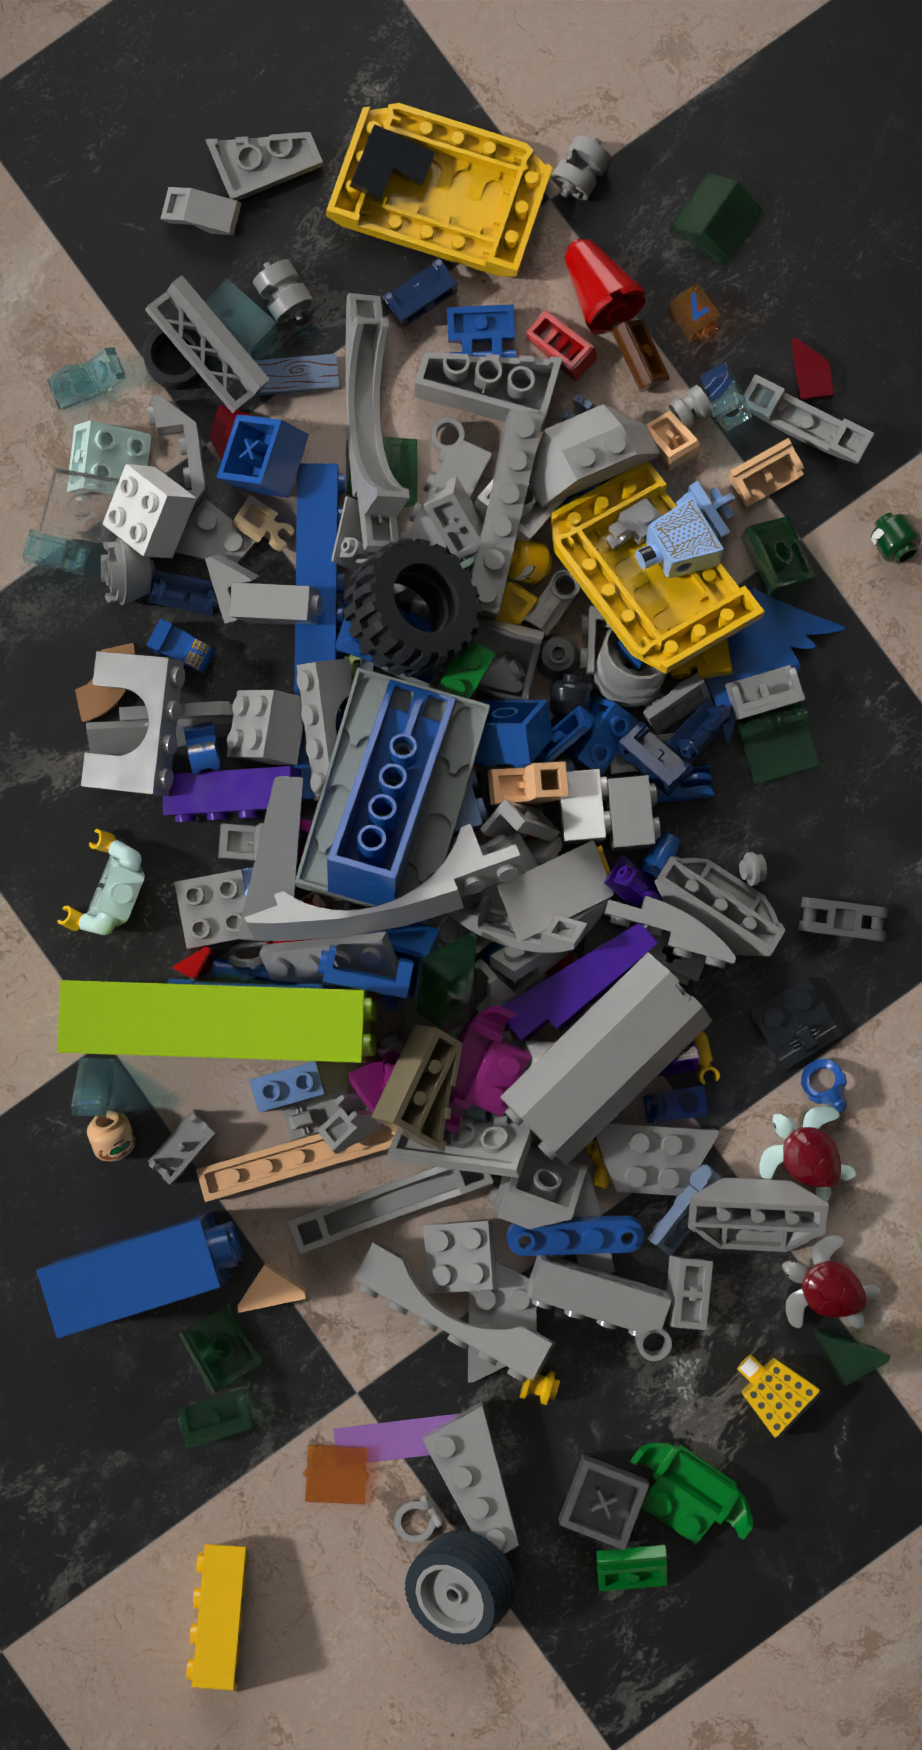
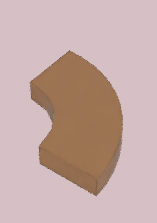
M134 643L103 649L101 652L136 655V648ZM93 679L87 685L75 689L82 723L94 721L110 712L119 704L127 690L93 685Z

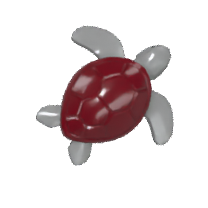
M831 1235L818 1241L812 1249L813 1266L810 1268L798 1260H789L782 1264L786 1276L790 1280L802 1284V1288L790 1294L786 1300V1314L789 1323L793 1327L801 1328L803 1325V1314L807 1305L820 1315L838 1318L848 1317L850 1324L854 1328L860 1329L863 1327L864 1315L861 1312L867 1307V1300H873L879 1295L880 1289L872 1284L862 1286L859 1278L848 1266L837 1261H830L832 1254L844 1244L842 1237Z

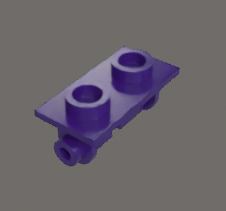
M621 855L604 881V884L633 907L641 909L645 896L663 902L655 882L624 855Z

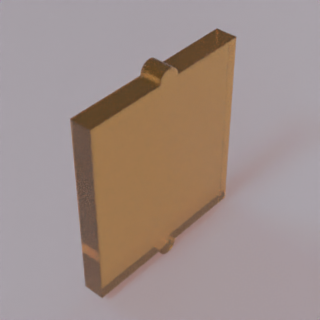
M308 1444L307 1469L303 1471V1476L306 1477L305 1502L365 1505L366 1480L370 1476L369 1472H366L367 1447Z

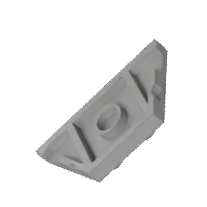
M610 1122L595 1138L600 1149L599 1153L602 1161L606 1164L613 1190L625 1193L678 1196L690 1184L691 1174L696 1171V1168L701 1166L717 1139L719 1130L715 1128Z
M495 1261L497 1289L469 1291L468 1323L489 1329H511L527 1326L537 1332V1306L532 1303V1299H529L526 1291L530 1278ZM468 1344V1382H475L506 1366L499 1361L494 1366L477 1356L479 1350Z

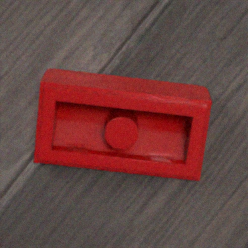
M204 947L172 968L194 980L203 981L216 956V951Z

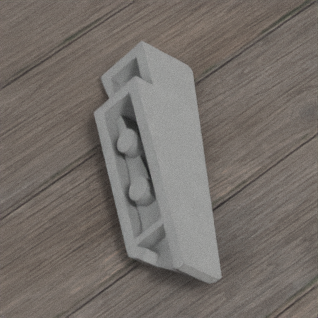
M230 702L180 703L181 716L177 721L176 728L177 747L186 745L183 727L213 722L216 738L228 736L230 733L234 715L232 710L233 704H230ZM146 706L119 707L120 721L86 723L90 753L121 756L134 751L142 743L148 730L149 716Z
M277 776L274 779L237 934L239 939L254 940L245 917L277 906L274 894L285 891L294 897L303 777Z

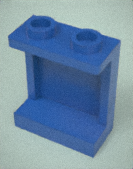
M331 944L329 951L322 950L317 972L324 974L323 982L407 998L414 965L413 960L399 958L396 977L393 978L335 966L334 962L338 945Z

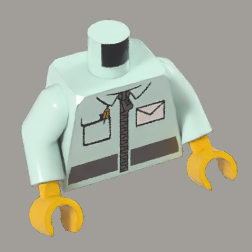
M96 829L94 832L99 834V841L97 844L89 842V846L92 849L109 853L110 857L86 914H83L69 906H64L62 909L69 913L68 917L64 921L58 920L57 922L72 931L81 929L92 933L108 935L112 933L116 926L119 927L127 922L145 875L142 867H140L142 858L138 851L116 840L114 834Z

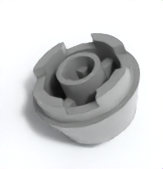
M117 538L115 541L104 542L103 546L108 551V554L101 555L102 582H106V585L109 586L111 592L106 593V601L108 603L119 602L121 605L148 595L151 590V580L155 570L154 561L150 560V557L142 556L120 538Z

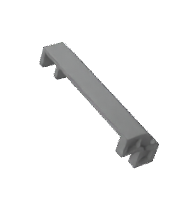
M649 952L500 1096L509 1107L504 1111L517 1126L524 1122L541 1141L537 1147L551 1161L557 1157L566 1166L712 1022L704 1007L693 996L687 994L678 984L679 980Z

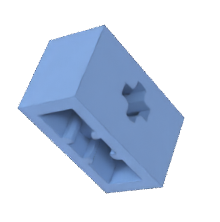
M318 1061L249 1080L258 1113L327 1094Z

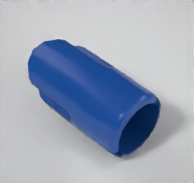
M710 764L692 766L694 771L669 796L656 787L657 804L713 798L715 794L713 787H711L713 781L710 775Z

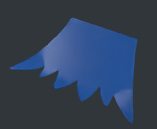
M746 586L765 612L763 618L727 638L733 674L705 679L715 705L725 704L732 711L725 684L771 671L772 668L778 669L788 665L791 668H795L796 672H799L801 670L800 664L791 647L802 649L814 648L815 644L806 635L834 633L844 630L845 627L776 600L751 586ZM733 711L730 714L728 723L723 724V733L727 743L731 739L735 725Z

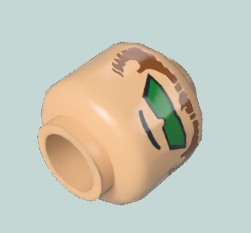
M103 1111L94 1117L87 1128V1136L93 1152L100 1160L109 1162L119 1161L130 1154L135 1147L136 1138L127 1116L120 1112Z

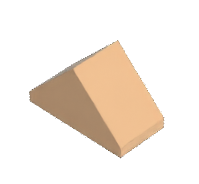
M668 411L646 424L662 453L659 458L668 472L697 455L700 447L698 439L672 411Z
M266 1263L238 1304V1312L306 1299L308 1296L307 1289Z

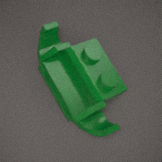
M649 1443L641 1446L630 1460L634 1465L640 1463L654 1470L653 1478L656 1481L646 1493L641 1507L695 1545L714 1521L719 1524L724 1520L729 1522L736 1529L738 1537L742 1540L753 1529V1520L745 1497L737 1488V1483L684 1446L680 1445L677 1447L667 1443Z

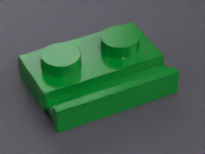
M665 1545L625 1548V1550L596 1551L599 1592L667 1586Z

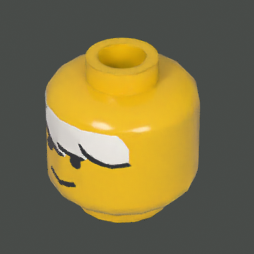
M516 539L507 577L527 584H536L545 578L552 567V557L547 546L533 539L529 542Z

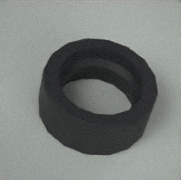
M158 326L151 331L144 343L143 358L147 371L155 382L165 388L178 390L192 386L201 378L193 366L185 373L178 375L167 374L158 366L156 360L157 348L161 342L168 338ZM183 329L182 338L189 341L191 345L200 347L199 335L193 330ZM205 355L204 364L207 367L208 355Z

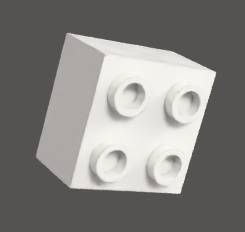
M126 464L104 518L103 525L142 556L173 558L196 497L156 467Z
M599 769L567 772L569 796L558 800L563 846L586 844L592 840L595 843L603 842L606 834H610L611 831L610 811H603V800H606V797H608L607 778L600 777Z

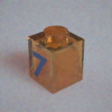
M698 282L670 301L668 311L690 342L698 337L704 340L718 329L716 325L719 322L720 313Z

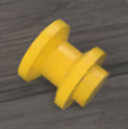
M551 1370L546 1376L539 1374L536 1380L532 1381L527 1378L526 1382H523L520 1398L525 1399L531 1393L540 1396L541 1404L547 1405L548 1399L555 1400L560 1380L554 1379L555 1372Z

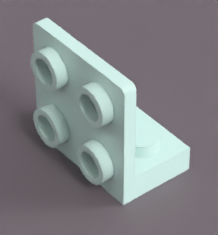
M92 420L74 425L66 491L79 494L95 490L114 494L126 464L148 466L151 435Z

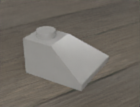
M530 1146L520 1177L510 1178L497 1217L528 1229L571 1220L588 1167L574 1161H570L565 1166L557 1157L551 1161L540 1149Z

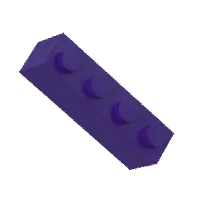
M283 766L199 772L197 775L192 773L173 774L174 779L169 789V796H163V815L175 817V823L196 822L195 816H207V821L227 820V814H239V819L259 818V812H267L274 779L277 776L301 777V769Z

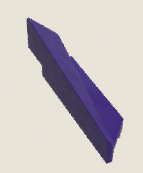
M636 924L501 1006L515 1013L513 1019L508 1021V1025L524 1042L529 1041L549 1022L556 1029L562 1031L605 995L647 952L658 945L657 941L642 924Z

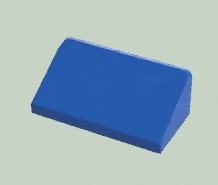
M581 706L576 707L552 728L553 738L535 758V763L552 762L590 729L595 720L594 716Z

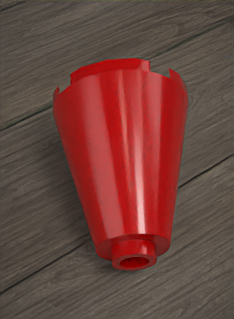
M577 239L567 247L564 260L586 326L591 333L604 334L611 332L613 329L610 325L621 321V323L630 321L641 311L646 303V299L643 296L646 295L644 289L590 239Z

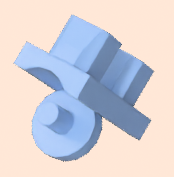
M696 481L689 486L688 493L676 502V506L687 499L693 498L715 536L721 542L729 537L730 531L718 514V511H721L726 520L732 518L734 513L729 504L736 498L732 493L723 497L718 488L715 487L708 492L714 500L712 504L699 482Z

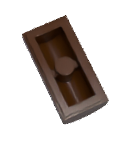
M642 319L622 322L612 330L639 392L651 390L670 379Z

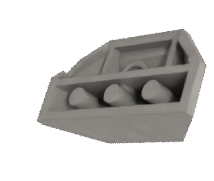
M602 404L543 431L535 454L529 485L541 508H544L658 458L662 453L647 425Z
M671 856L655 880L663 902L684 911L712 930L734 955L770 956L785 932L782 923H779L776 913L765 895L709 859H680L679 857Z
M721 1178L690 1197L688 1228L693 1232H697L719 1249L788 1252L806 1244L814 1237L819 1238L825 1235L829 1205L828 1202L792 1181Z

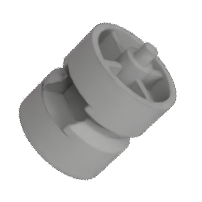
M577 135L566 151L568 159H561L551 174L553 182L563 190L562 196L567 198L570 194L580 200L588 199L597 185L595 177H601L612 161L611 155L600 145L602 142L600 139L596 138L593 141L581 135Z
M289 259L278 261L272 265L269 261L264 263L265 269L254 278L253 285L263 300L270 301L268 309L274 319L279 324L294 318L297 321L302 320L303 316L301 314L313 304L314 299L304 283H297L299 275Z

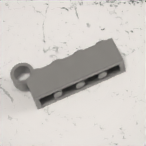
M445 417L438 420L431 430V441L434 448L440 452L438 461L442 464L437 474L431 472L423 489V491L427 492V495L422 504L418 502L415 504L409 517V521L413 522L408 534L402 532L399 539L411 538L413 542L417 538L430 541V546L437 543L448 550L446 543L425 510L424 503L427 502L429 492L434 487L437 488L438 492H441L446 488L448 480L455 476L458 477L472 501L491 462L492 453L465 441L462 424L454 418ZM444 427H452L459 433V439L452 445H443L438 441L437 433Z
M537 1256L526 1287L528 1297L532 1299L534 1305L544 1309H551L552 1306L565 1309L564 1313L576 1319H583L584 1316L597 1319L596 1323L605 1328L616 1329V1326L629 1329L628 1332L635 1336V1343L640 1354L649 1361L662 1360L670 1353L672 1341L663 1326L672 1301L667 1291L556 1256ZM659 1333L664 1336V1341L660 1348L647 1350L643 1347L644 1339L649 1334Z

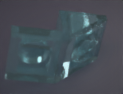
M115 347L104 348L86 363L65 365L48 378L47 381L59 410H63L110 391L127 377Z

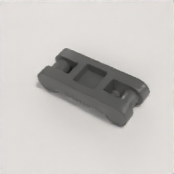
M802 897L801 908H804L803 921H799L798 931L885 942L886 932L883 931L884 920L888 919L889 908ZM818 910L827 911L826 924L816 922ZM862 916L871 917L870 929L861 928Z

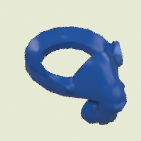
M817 1059L809 1063L801 1075V1085L808 1099L816 1104L822 1103L833 1106L840 1112L845 1111L847 1108L844 1098V1090L847 1085L845 1073L842 1072L841 1068L834 1061L828 1059ZM820 1069H829L835 1075L833 1087L826 1092L814 1091L810 1085L812 1075Z

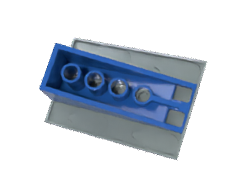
M357 667L296 876L295 887L371 908L398 899L429 879L447 858L487 722L490 705ZM429 919L420 921L418 923L427 925Z

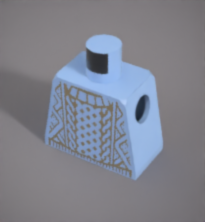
M690 498L648 526L645 538L647 546L636 550L635 555L642 569L659 564L666 577L674 578L718 566L723 553V547L693 498Z

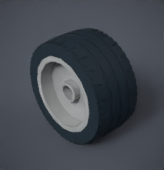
M465 1530L446 1532L430 1542L415 1558L405 1578V1596L414 1617L433 1636L457 1645L475 1643L491 1633L508 1613L516 1593L514 1572L502 1551L493 1542L482 1537V1535Z

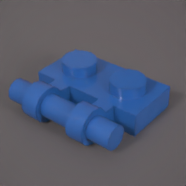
M514 304L447 307L448 343H462V352L449 353L468 354V356L486 357V354L505 358H516L515 349L502 350V341H515ZM472 342H492V350L472 351Z

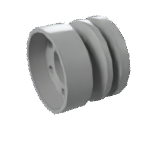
M610 628L607 631L594 667L596 686L603 696L624 707H639L651 702L659 693L667 673L665 674L646 663L637 671L615 649V645L620 639Z

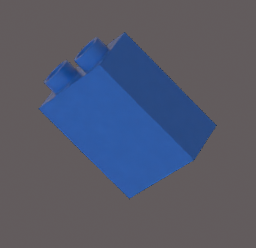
M209 1212L57 1260L36 1271L56 1338H61L220 1288L232 1277L230 1267L237 1266L238 1262L243 1261V1253L233 1222L229 1221L216 1225L213 1212Z

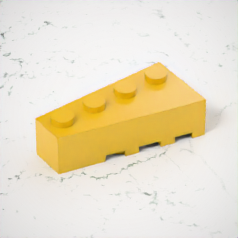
M205 1544L204 1552H198L196 1573H202L201 1587H195L193 1596V1608L199 1609L197 1623H191L190 1644H195L194 1659L188 1658L186 1680H192L191 1687L195 1689L238 1692L239 1680L235 1679V1670H238L241 1654L238 1636L241 1634L243 1626V1606H241V1602L245 1596L248 1549L246 1547Z

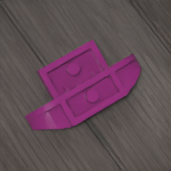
M496 1005L478 1013L469 1023L466 1022L458 1038V1041L463 1044L456 1086L451 1087L448 1108H452L450 1119H446L445 1130L457 1134L462 1114L465 1109H469L471 1104L498 1116H503L507 1105L500 1096L523 1075L532 1057L530 1052L502 1041L504 1038L502 1032L508 1021L513 1019L514 1012Z

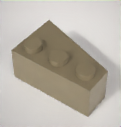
M415 1024L371 1118L423 1147L444 1152L446 1141L443 1140L446 1119H450L452 1108H448L451 1087L456 1086L463 1043L438 1028Z

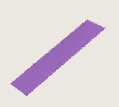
M458 1414L335 1428L333 1430L338 1466L430 1455L422 1441V1435Z

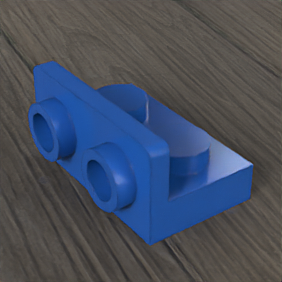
M597 696L592 706L591 714L595 719L592 726L562 753L572 760L586 765L591 770L599 769L600 775H603L619 751V741L637 725L638 720L616 702Z

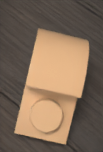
M566 762L532 763L525 768L491 769L488 771L491 805H500L504 799L523 805H534L561 800L569 796Z

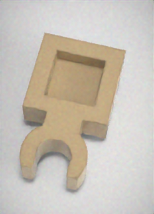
M249 495L231 523L233 527L258 543L263 536L266 537L271 547L281 552L287 543L281 540L278 534H282L290 539L295 531L287 523H277L274 521L278 513Z

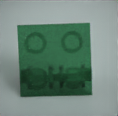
M800 701L735 720L755 784L819 765L806 723L808 722L806 710L802 709Z

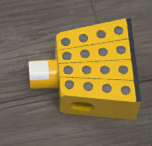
M750 1354L737 1367V1370L749 1381L741 1393L777 1440L785 1434L823 1393L814 1384L775 1358H772L763 1367Z

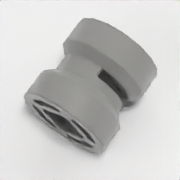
M698 385L689 389L687 395L683 398L676 397L668 402L669 410L687 429L693 427L696 420L700 418L706 419L714 414L709 399Z

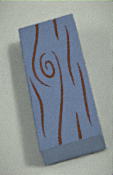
M337 354L255 360L270 379L263 390L256 396L340 389ZM239 384L240 397H242L247 392Z

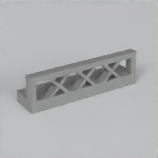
M182 275L171 283L164 294L146 307L145 311L232 413L260 393L269 382V377ZM169 300L178 311V321L166 319L158 308ZM183 329L193 330L199 335L200 347L188 345L183 340ZM205 355L216 356L222 363V371H210L204 364ZM227 381L238 382L247 393L235 401L226 390Z

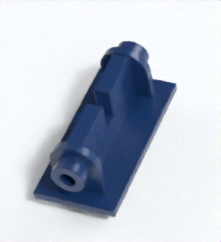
M157 569L154 570L147 602L207 615H213V610L218 609L219 604L212 581Z
M707 698L666 743L683 761H688L692 764L724 729L723 724L728 723L730 720L731 709L725 704L715 706Z

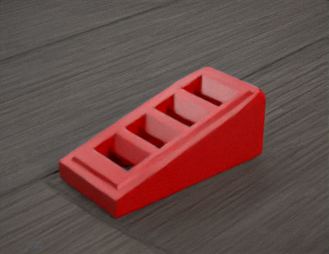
M546 310L524 333V337L549 359L550 357H562L560 369L575 381L597 360L594 346ZM551 325L553 329L542 340L540 335ZM561 334L563 337L551 347L550 345ZM571 343L573 346H572V347L568 350V352L563 356L561 353H562V352L568 347V345Z

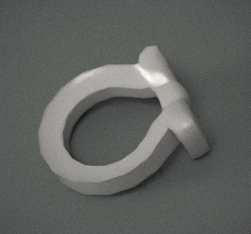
M245 941L234 945L228 952L230 963L238 967H253L263 964L261 956L243 960L237 958V955L249 950L261 951L266 942Z
M422 1495L421 1501L404 1503L398 1509L394 1526L397 1534L403 1540L410 1543L422 1542L432 1534L435 1527L441 1528L444 1525L443 1520L437 1513V1509L432 1505L427 1495ZM410 1509H426L429 1512L431 1519L422 1534L411 1535L403 1529L401 1524L402 1516L406 1511Z

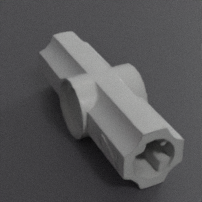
M564 564L553 575L549 585L523 620L530 628L544 631L545 637H548L582 589ZM560 581H567L573 586V592L568 595H562L556 590L555 585Z

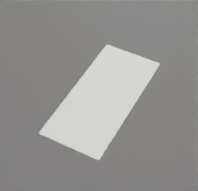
M593 840L525 872L526 874L517 876L512 881L504 882L497 886L518 942L545 930L555 915L569 918L614 895L613 891L604 884L607 875Z

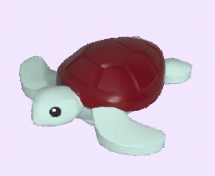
M830 1106L812 1108L805 1114L803 1126L800 1128L796 1126V1123L789 1116L774 1114L773 1128L785 1141L782 1145H774L764 1151L759 1170L764 1180H771L777 1166L784 1162L786 1170L794 1179L816 1187V1196L827 1202L832 1194L830 1187L838 1185L840 1179L846 1181L856 1176V1172L851 1166L841 1165L840 1154L834 1140L826 1132L820 1130L823 1124L838 1119L840 1116L839 1112Z

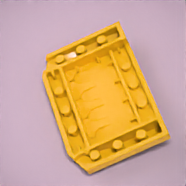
M401 103L388 104V108L370 110V107H363L329 201L326 216L340 226L499 277L517 276L553 167L548 163L545 165L534 154V150L527 143ZM374 124L435 153L421 186L395 173H391L380 200L349 187Z
M646 462L618 475L551 513L550 524L555 554L633 657L666 674L763 618L765 611L746 586L739 588L721 563L713 568L668 578L659 564L646 569L640 567L635 552L647 546L646 541L638 545L631 538L615 550L608 545L605 539L611 534L608 530L609 526L618 521L621 512L641 500L647 498L662 516L677 507L665 491L666 482L652 464Z

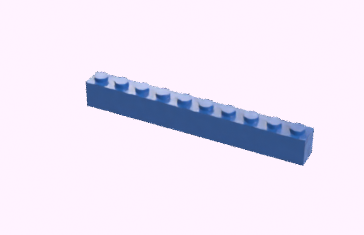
M300 463L297 471L296 586H311L318 589L323 598V611L321 616H318V624H295L294 695L300 696V689L297 685L298 674L296 665L343 659L344 652L334 649L337 641V627H341L344 620V606H338V593H344V573H338V564L331 562L343 507H339V494H345V474H339L338 464ZM342 706L337 711L336 727H340L343 719ZM303 725L297 765H293V767L301 769V777H303L302 802H318L314 801V793L310 784L311 771L309 757L306 753L307 741L305 726Z

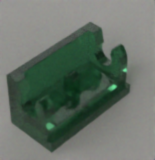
M244 1388L178 1409L179 1414L177 1415L186 1449L251 1429L255 1424Z

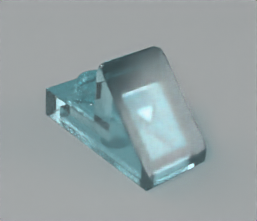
M80 1058L71 1104L72 1115L107 1116V1111L112 1110L114 1059Z

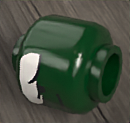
M886 513L876 520V527L872 531L871 540L885 561L902 564L912 559L919 552L918 546L921 542V536L907 515Z

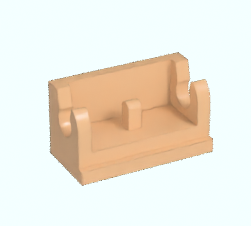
M787 438L730 470L727 478L746 509L803 477L802 469H804V466L791 441Z

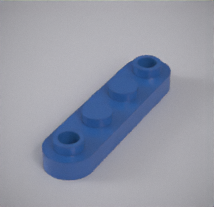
M631 1216L572 1217L571 1220L533 1229L512 1223L507 1230L506 1238L512 1252L520 1256L629 1253L641 1246L644 1240V1232L639 1221ZM626 1232L633 1234L630 1240L624 1241L621 1239L622 1235ZM526 1235L531 1238L526 1244L519 1242L522 1236Z

